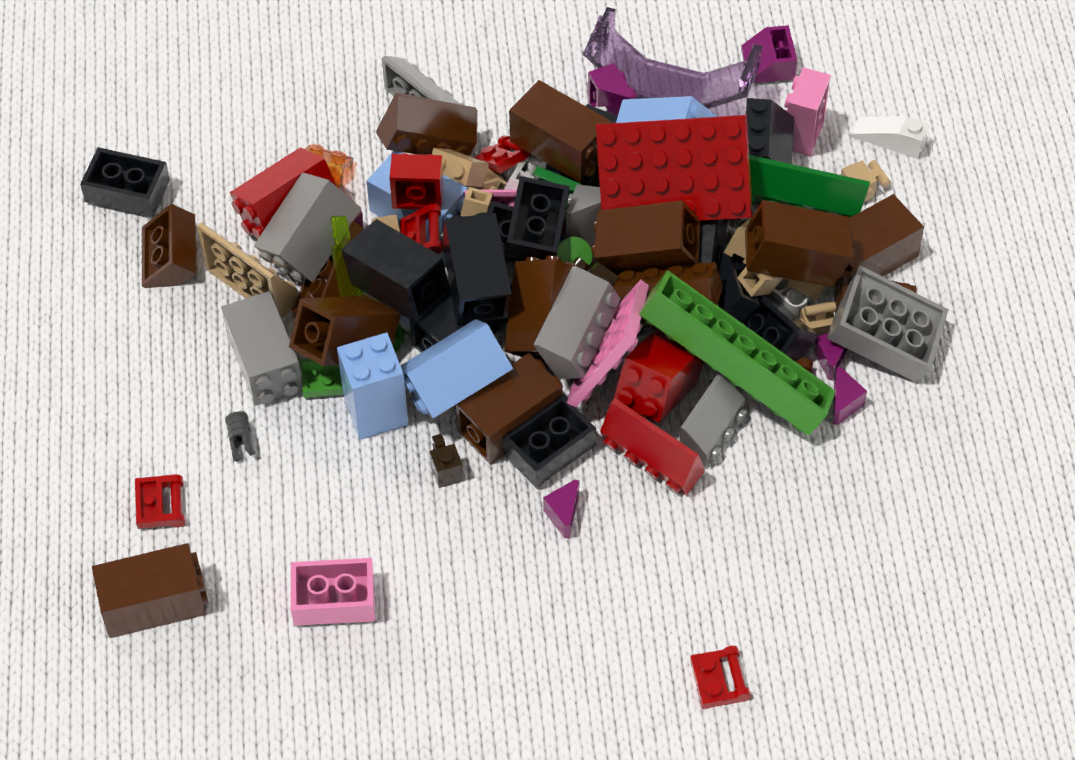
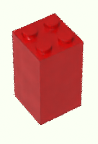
M300 147L229 192L233 199L231 202L232 207L242 219L241 226L248 235L251 234L258 239L302 172L329 180L336 186L325 158Z
M657 328L625 357L614 398L633 411L660 422L696 386L703 360L698 356L691 355L684 346L677 341L669 339L663 331Z

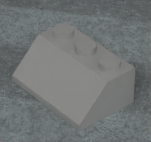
M718 372L680 428V442L699 454L704 469L708 467L711 461L715 462L721 452L720 447L724 442L728 443L734 433L733 428L737 423H742L747 413L744 410V396L720 372Z

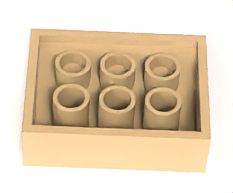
M201 222L197 225L205 266L208 272L245 299L270 291L281 319L293 309L297 299V288L292 282L280 278L275 270L262 265L254 255H248L236 242H230Z

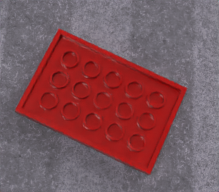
M747 115L596 124L601 210L683 200L700 220L753 217Z

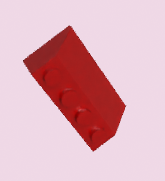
M616 398L613 399L600 430L604 439L603 443L613 451L618 449L623 452L624 458L633 465L639 463L645 467L644 471L652 478L657 480L660 477L666 482V487L674 493L678 494L680 491L687 496L705 472L699 454Z

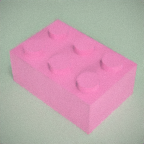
M803 67L800 76H795L793 80V93H788L784 105L785 108H788L786 111L794 117L793 152L811 157L825 121L831 79L830 74Z
M372 558L290 562L291 615L294 626L375 621V582Z

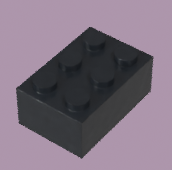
M97 147L80 186L86 203L154 217L169 184L170 177L165 161Z
M520 176L504 256L526 260L527 257L546 260V256L557 255L570 186Z
M561 395L502 437L503 455L537 488L596 445V427L575 406L569 405L567 399Z

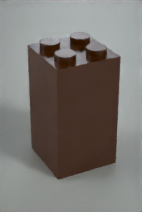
M538 80L509 110L510 142L581 183L587 176H591L598 165L596 124L611 123V120Z
M894 194L850 218V228L853 229L851 242L852 248L855 250L853 262L846 267V271L855 272L858 265H861L881 276H885L919 256L924 226Z
M683 200L597 211V220L594 221L596 239L592 247L593 256L615 275L618 276L619 271L628 269L639 270L650 267L660 268L699 263L701 220Z
M762 200L745 229L747 271L833 288L838 279L843 277L846 267L853 262L855 250L852 248L851 242L853 229L850 228V218Z
M546 256V260L527 257L525 261L515 262L504 352L521 358L530 353L535 359L546 362L534 347V343L571 268L577 266L576 264L562 262L561 258L557 256Z
M366 295L302 298L299 301L289 348L322 366L339 365L337 347L388 333L393 346L401 313Z
M530 353L511 365L512 370L456 404L458 432L490 465L504 456L502 449L503 436L562 395L563 385L560 379L555 375L552 376L546 370L543 362L535 359Z
M189 543L91 566L100 612L109 639L206 615L204 605L209 603L197 552L191 553Z

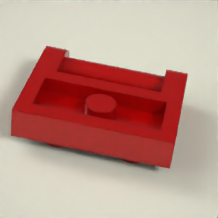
M503 135L499 138L496 145L485 147L474 158L489 163L488 168L491 171L501 174L532 154L511 143L510 136Z
M430 204L400 219V233L436 254L443 251L439 235L441 206ZM427 219H429V237H430V241H428V242H427V240H426V220H427Z
M172 474L135 478L136 525L138 529L162 526L178 528L185 525L181 498L183 476ZM166 487L171 489V513L164 514L163 488Z
M732 645L725 647L723 650L690 655V664L702 709L740 703L751 698L750 689L745 685L738 657H740L738 646ZM728 661L735 686L734 691L728 692L720 662Z

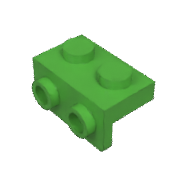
M309 358L300 359L303 398L343 395L339 365L322 366Z

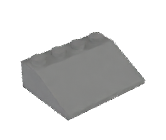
M858 265L833 318L827 339L918 383L932 368L949 309Z

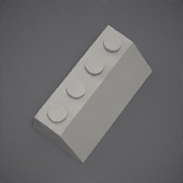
M386 55L382 57L384 89L392 96L397 92L465 105L455 100L447 90L440 88L431 77L425 76L416 65L410 64L404 58Z
M577 266L571 268L534 343V347L559 379L584 378L621 300L608 281Z

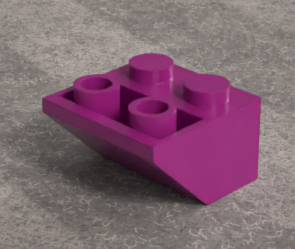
M789 25L765 27L741 45L749 84L795 78L797 57Z
M615 63L588 72L589 105L594 107L605 106L609 113L618 116L622 100L637 99L635 90L628 86L623 71H619Z

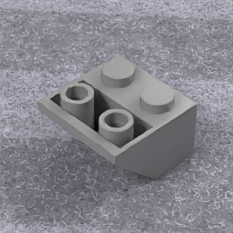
M577 184L574 193L569 194L568 208L565 209L563 223H566V228L563 231L562 241L569 237H580L587 241L590 247L595 244L594 221L597 220V211L601 210L600 187Z

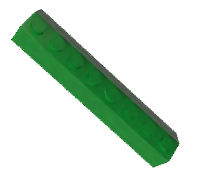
M749 155L752 204H761L762 200L849 218L861 212L870 181Z

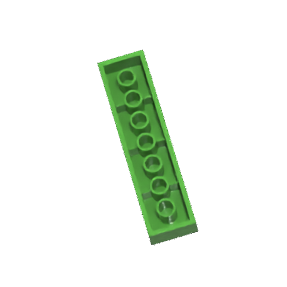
M666 271L651 290L639 315L648 324L656 326L663 331L669 339L677 341L684 346L691 355L698 356L705 361L712 370L719 371L726 376L733 385L744 389L754 400L765 404L775 415L786 419L796 430L804 432L809 436L827 416L836 390L670 271Z

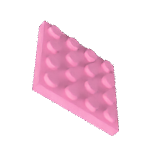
M641 279L619 303L584 378H573L567 400L569 405L577 407L581 401L586 402L592 395L593 388L596 385L600 386L603 384L608 376V371L619 366L626 351L631 352L637 345L638 339L636 336L642 327L640 324L642 316L639 313L648 298L646 295L649 287Z

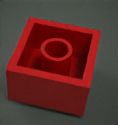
M392 154L389 175L392 209H422L430 204H438L442 210L444 192L442 155Z

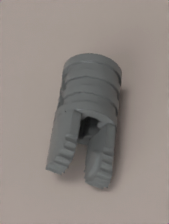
M242 411L232 412L225 417L234 462L240 461L243 458L241 445L245 446V450L250 456L256 453L248 414Z

